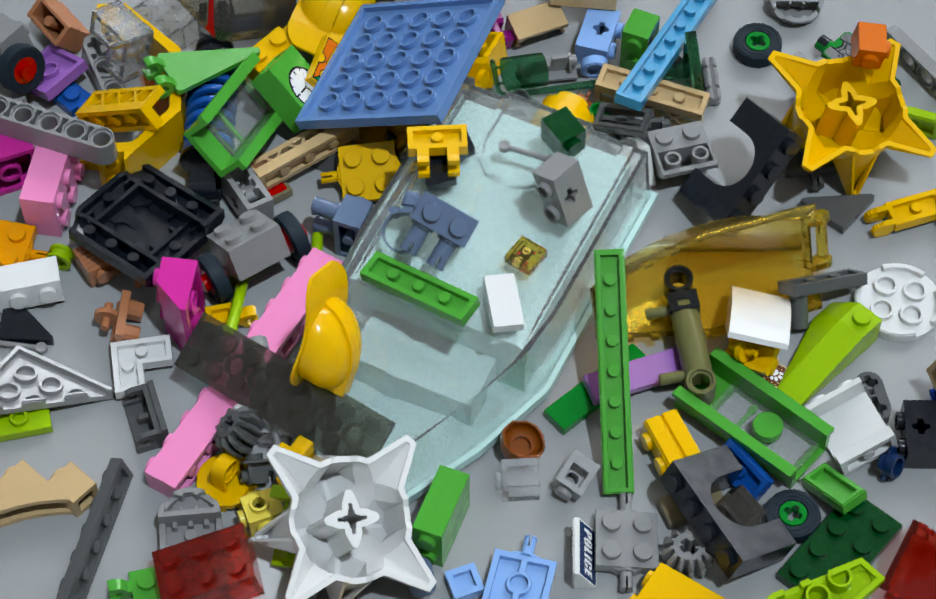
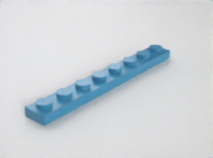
M681 0L616 91L614 103L641 111L717 0Z

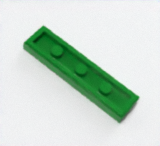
M633 343L628 346L629 361L646 356ZM581 381L544 409L543 415L565 435L598 410L600 404L593 405L584 383Z

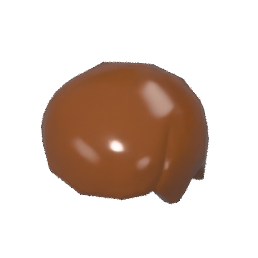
M513 420L502 429L499 438L500 451L507 461L514 465L526 466L536 462L543 454L545 439L537 425L528 421Z

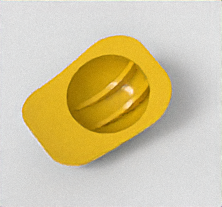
M299 0L287 26L289 41L297 49L314 56L323 36L328 34L340 43L360 6L363 4H376V0Z
M329 261L309 278L306 290L305 329L300 350L291 371L290 384L297 386L306 379L320 388L327 389L343 397L350 391L359 366L362 337L356 316L347 305V274L343 265L337 261Z

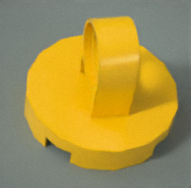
M227 453L213 456L202 464L197 473V488L205 490L206 494L214 500L216 499L221 512H226V509L236 507L240 510L239 498L246 496L251 491L258 490V484L247 486L239 481V471L243 470V464H240L239 461H245L244 456L241 459Z

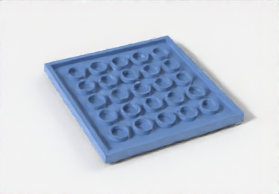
M415 0L361 5L294 122L300 130L441 124L501 12L505 1Z

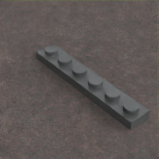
M111 458L107 469L102 474V482L97 495L92 500L91 510L81 528V536L75 550L71 554L70 564L65 577L60 582L56 599L87 598L133 478L132 472L122 458Z

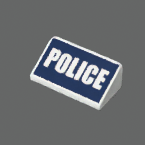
M574 517V520H572V586L574 589H594L597 586L596 571H594V530L579 517Z

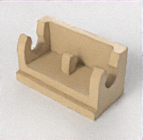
M549 1L507 15L504 29L511 30L515 37L513 45L516 48L521 46L520 43L523 40L556 29L560 33L564 32L569 23L561 6L550 5Z

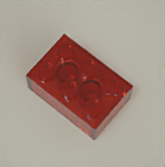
M243 523L152 552L161 599H250L265 594L253 540Z

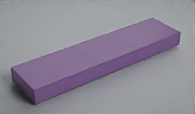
M677 347L629 361L630 394L659 386V374L682 370ZM598 371L586 374L582 378L594 406L600 404Z

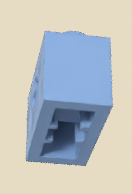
M587 9L575 44L577 63L580 64L581 60L589 55H602L607 58L608 63L610 59H615L618 46L615 41L622 38V30L624 29V23H620L621 11Z

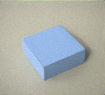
M474 562L444 572V578L453 599H473L483 595L485 588Z

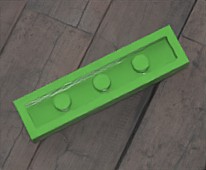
M379 251L374 253L359 272L361 280L461 327L465 326L480 306L479 297Z

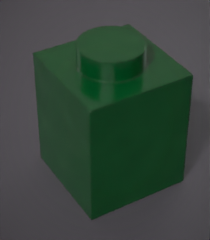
M567 106L541 119V138L553 153L558 151L567 156H575L585 149L586 129Z

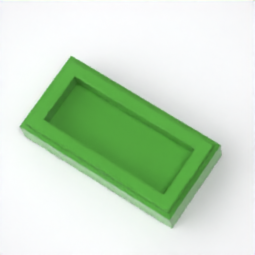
M825 462L801 478L804 488L843 515L867 499L866 490Z

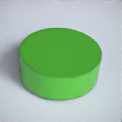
M773 412L759 413L753 420V436L760 442L774 443L782 435L783 421Z

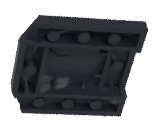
M150 164L142 165L141 171L129 174L126 170L116 174L78 206L75 212L74 224L72 227L70 226L68 233L69 239L145 287H154L155 268H160L162 256L181 259L191 257L208 241L206 235L214 232V229L222 224L225 213L224 209Z

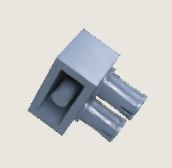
M423 190L408 216L412 219L411 222L413 224L399 247L407 251L411 243H413L409 253L417 256L429 232L431 234L433 231L439 234L437 237L440 239L430 257L426 260V263L434 267L438 258H440L435 268L443 272L455 248H465L479 221Z
M345 194L340 203L316 196L311 205V214L316 215L312 225L313 231L334 237L336 255L360 262L375 238L373 202L363 197H355L349 194Z

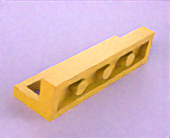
M161 85L97 90L91 94L75 114L80 120L107 127L113 133L158 130L164 121L152 107L165 90Z

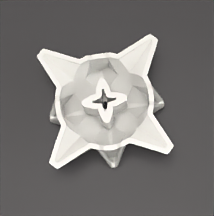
M406 434L369 458L321 454L314 455L311 459L277 445H273L269 449L266 457L286 490L290 503L285 511L258 530L254 536L257 544L296 554L285 599H308L325 587L329 599H354L372 581L382 576L426 592L431 591L437 581L411 539L413 527L411 524L409 499L404 490L417 444L411 437Z

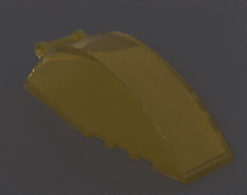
M812 203L767 214L716 220L674 233L625 258L628 342H634V338L650 337L652 341L661 340V336H674L669 317L647 320L644 312L646 308L666 305L664 274L668 268L674 265L686 266L693 274V289L696 288L705 338H715L727 334L725 329L726 308L732 286L790 298L788 295L778 293L777 281L813 275V272L827 269L833 264L832 256L828 250L827 223L830 221L829 211L825 209L816 210V204ZM815 227L817 255L812 257L810 228ZM675 283V284H673V286H676V287L684 286V285L681 284V283ZM594 284L590 288V296L595 336L597 340L596 300ZM819 293L808 295V312L823 308Z

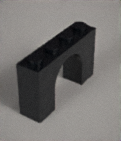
M746 97L730 121L745 132L753 141L755 156L749 172L739 182L729 186H722L713 177L695 168L679 190L717 224L736 235L746 224L747 219L758 204L763 201L766 193L781 176L785 167L798 153L799 148L805 141V139L748 97Z
M727 445L672 461L659 480L726 577L732 579L781 562L797 542L779 518L756 526H743L732 522L717 509L712 500L711 493L729 488L743 471V467Z

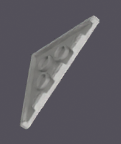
M17 345L0 361V415L109 400L115 397V388L20 345Z

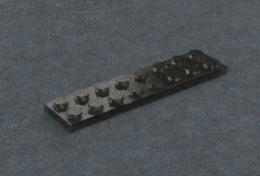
M203 312L174 363L175 366L240 405L256 410L257 415L295 438L301 435L312 441V448L325 456H362L369 458L382 449L396 424L394 421L347 394L340 397L327 389L310 383L306 379L297 386H293L290 384V375L294 363Z

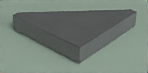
M855 194L806 197L800 200V207L843 234L874 202L875 195Z

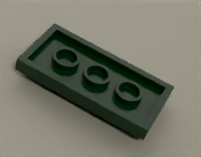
M867 499L845 515L834 509L777 572L776 580L790 589L798 586L799 582L808 578L813 580L827 574L828 570L861 557L872 565L901 532L903 525Z

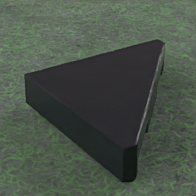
M26 308L3 309L0 322V340L35 345L38 342H45L46 345L54 346L53 336Z

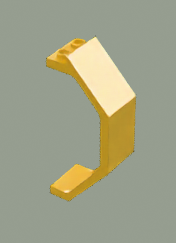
M126 3L97 4V16L101 35L105 37L110 48H131L142 58L147 56L157 57L159 53L181 52L179 46ZM174 91L170 95L169 108L160 116L164 122L158 130H145L133 141L116 143L118 157L115 162L110 165L97 164L102 186L120 172L127 170L131 174L141 171L142 165L150 164L159 170L182 149L184 144L186 92L179 95Z

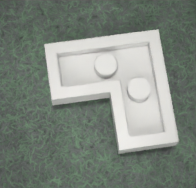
M170 334L110 343L116 399L128 398L125 397V390L145 384V369L174 365Z

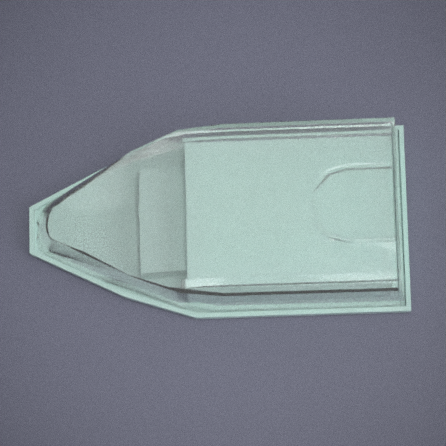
M466 76L441 124H426V126L466 124L467 132L475 147V154L464 159L460 164V176L456 177L457 185L430 193L478 220L479 223L465 248H455L443 272L435 268L440 258H438L434 267L426 263V260H428L440 239L437 237L439 234L434 231L432 234L429 232L417 256L399 254L392 251L382 237V226L385 219L391 214L388 208L392 206L403 208L401 202L406 191L417 192L419 195H421L423 190L428 192L425 178H418L417 157H408L407 154L360 228L343 263L348 278L347 305L356 316L362 337L359 366L350 391L343 397L327 389L318 388L316 455L362 456L369 458L406 434L417 443L404 486L409 504L428 492L440 465L460 471L499 441L502 429L511 421H522L549 397L596 312L594 250L624 249L626 258L658 200V193L651 191L649 187L648 152L637 148L638 140L627 137L625 142L595 131L593 123L577 118L586 129L585 149L579 154L570 157L579 160L593 207L569 228L559 223L551 222L544 215V207L540 195L536 191V183L532 174L545 161L511 151L502 153L499 151L498 144L502 140H507L510 142V145L546 156L554 154L541 138V119L557 110L509 91L503 96L475 86V79ZM402 216L398 219L393 218L388 223L385 230V238L392 248L403 250L399 246L413 224L411 222L412 219L408 216ZM522 243L542 254L540 257L532 256L525 264L528 268L527 273L507 262ZM379 251L479 297L480 306L465 326L461 327L361 280L359 272L374 253ZM514 273L525 323L524 330L493 333L483 286V277L485 275Z

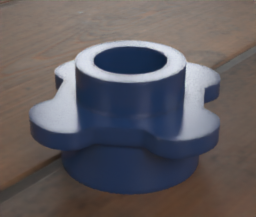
M891 446L887 453H882L877 462V468L881 471L880 479L884 482L889 477L892 479L898 478L904 469L905 458L897 454V447Z

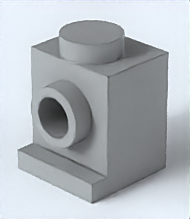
M574 449L550 483L556 487L554 493L565 501H570L571 498L577 501L601 466ZM568 475L573 476L576 480V483L573 484L572 482L567 480L566 477Z

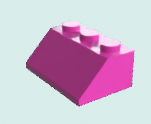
M162 256L160 268H155L153 274V285L157 286L156 300L157 303H161L160 319H164L167 333L170 334L171 338L189 359L195 360L206 316V303L198 260Z

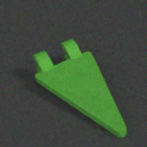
M258 47L159 53L157 57L147 56L143 58V63L147 69H143L142 73L146 80L154 79L156 85H161L165 92L159 99H164L174 91L181 95L240 66L252 51L259 56L260 49Z

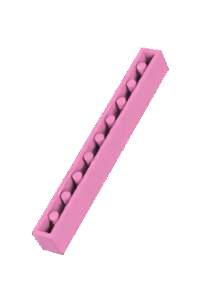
M315 247L307 256L304 255L300 259L297 270L291 277L285 279L281 291L276 298L269 300L265 307V312L259 320H255L251 324L248 335L242 343L238 342L235 345L225 365L222 364L217 369L214 380L208 387H204L201 390L196 404L191 410H187L183 414L180 425L175 432L168 434L163 442L162 449L156 457H151L147 462L144 473L149 487L171 498L174 491L192 486L197 479V473L202 464L213 457L219 449L215 446L216 441L213 439V436L217 431L215 426L220 423L221 417H224L227 409H233L236 404L250 407L263 390L258 385L253 358L246 356L243 342L252 336L262 335L267 337L270 350L265 354L269 378L271 379L304 334L306 290L309 278L329 261H337L344 267L343 261Z

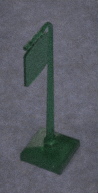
M696 31L685 32L682 64H676L675 68H670L663 80L677 78L678 81L684 80L687 87L704 91ZM541 52L503 57L500 59V66H496L494 59L490 60L495 90L498 95L504 98H512L511 95L514 92H503L500 87L502 84L507 91L521 88L529 89L526 91L531 96L560 91L595 88L597 80L544 87L549 83V73L546 59ZM497 69H500L502 82H499Z

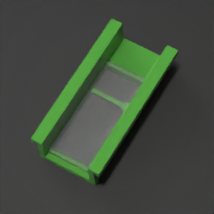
M254 51L249 53L199 114L197 120L183 134L221 178L237 167L242 171L246 169L282 122L280 116L251 84L252 80L248 77V74L260 61V58Z
M717 346L710 353L712 369L716 376V397L714 401L707 405L679 385L672 393V397L675 398L674 407L679 411L682 409L726 442L729 438L733 439L744 447L761 467L787 484L788 489H791L827 450L830 435L834 432L835 428ZM699 384L696 385L695 388L703 390L706 389L707 386ZM773 412L782 419L784 425L780 439L776 442L763 443L753 436V420L759 413Z

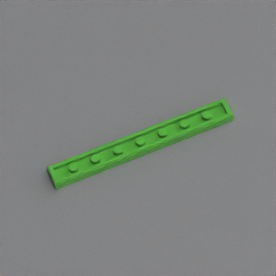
M624 249L594 250L603 495H620L624 492L626 494H634Z

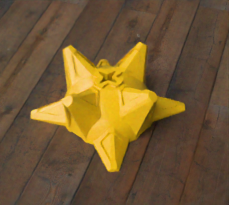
M891 38L887 40L891 42L890 56L888 59H884L880 69H865L852 66L851 56L829 60L824 58L815 62L773 50L768 57V61L795 92V100L782 122L805 139L800 147L804 148L802 168L808 172H813L833 161L846 195L860 193L878 155L886 149L932 158L936 153L934 144L908 117V108L902 95L901 86L895 80L901 44Z

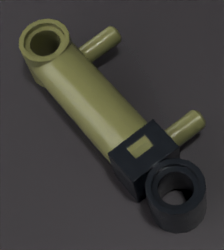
M674 265L668 268L664 274L666 305L646 308L644 310L647 320L669 317L682 370L659 374V384L664 386L684 382L687 391L707 405H710L716 397V376L712 369L700 316L696 288L693 289V274L686 266ZM675 283H681V284H683L684 286L676 287V286H673V284H675ZM703 384L707 386V388L699 390L696 389L695 386Z

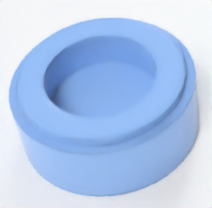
M602 55L584 57L580 62L582 75L588 78H598L603 64H608L607 58Z

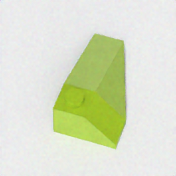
M860 302L830 303L812 319L777 388L804 406L877 340L882 319Z
M861 557L828 570L827 574L813 580L809 578L799 582L798 586L783 591L781 589L773 592L766 599H868L885 581V577Z

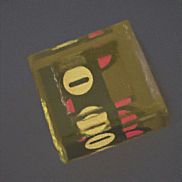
M522 235L506 253L505 262L530 276L547 257V249Z

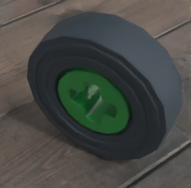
M764 23L744 25L738 29L733 39V52L736 59L742 64L753 68H763L772 65L768 61V57L773 50L778 52L782 50V39L779 32L772 26Z
M789 489L774 494L768 501L764 519L766 523L779 518L797 544H802L819 527L821 514L819 506L813 497L806 492ZM793 511L794 513L797 512V518H794L793 521L787 519L788 514H791Z

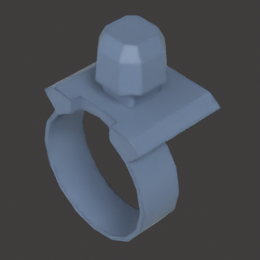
M405 192L401 202L403 208L389 207L388 210L391 214L385 219L382 226V237L386 245L392 251L399 254H410V249L405 251L392 248L386 241L385 230L393 218L398 219L402 216H409L420 197L417 192Z

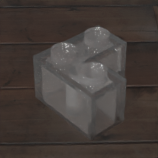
M120 0L92 10L89 32L107 47L104 69L121 85L144 75L142 73L143 69L147 68L143 63V58L151 54L154 31Z

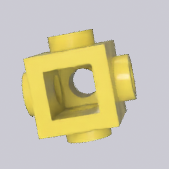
M272 487L264 490H254L246 494V496L239 498L241 510L237 511L239 523L242 529L248 528L251 538L254 537L258 530L283 512L282 502L270 497Z

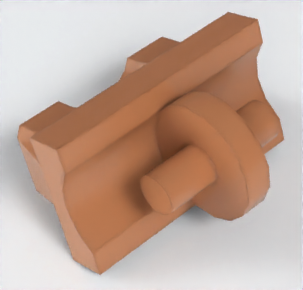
M122 290L120 301L116 304V309H113V303L106 302L104 307L97 308L94 312V320L101 324L100 329L102 331H109V327L112 326L109 349H111V342L139 339L141 328L126 324V319L140 322L145 304L130 299L131 291Z

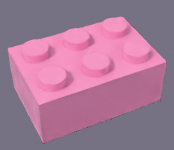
M36 145L19 196V202L25 224L36 226L37 234L62 237L64 227L69 226L71 220L70 208L72 203H76L78 197L77 185L79 181L83 180L85 174V165L81 164L79 158Z

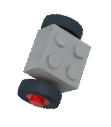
M1 13L0 84L10 92L26 94L34 90L41 82L45 72V60L37 46L32 43L28 35L30 32L23 22L14 21Z
M256 209L242 213L237 220L229 224H221L214 229V232L206 235L213 254L208 252L195 260H198L203 290L209 294L215 303L224 304L234 296L229 281L231 275L241 282L288 256L294 262L299 263L300 259L304 255L307 256L312 249L305 228L291 212H282L272 220Z

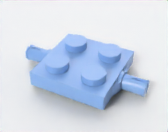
M525 535L521 551L509 552L495 548L482 599H549L557 562L542 559L534 554L538 539L533 535L531 542L530 535Z

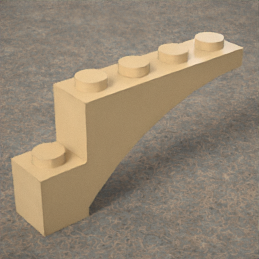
M22 459L15 466L9 467L0 478V528L20 521L45 516L74 515L78 518L91 507L92 500L98 492L97 484L71 461L63 468L57 469L52 474L51 479L47 481Z

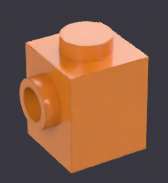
M858 21L851 36L852 66L865 69H880L884 59H888L891 52V42L887 41V26Z

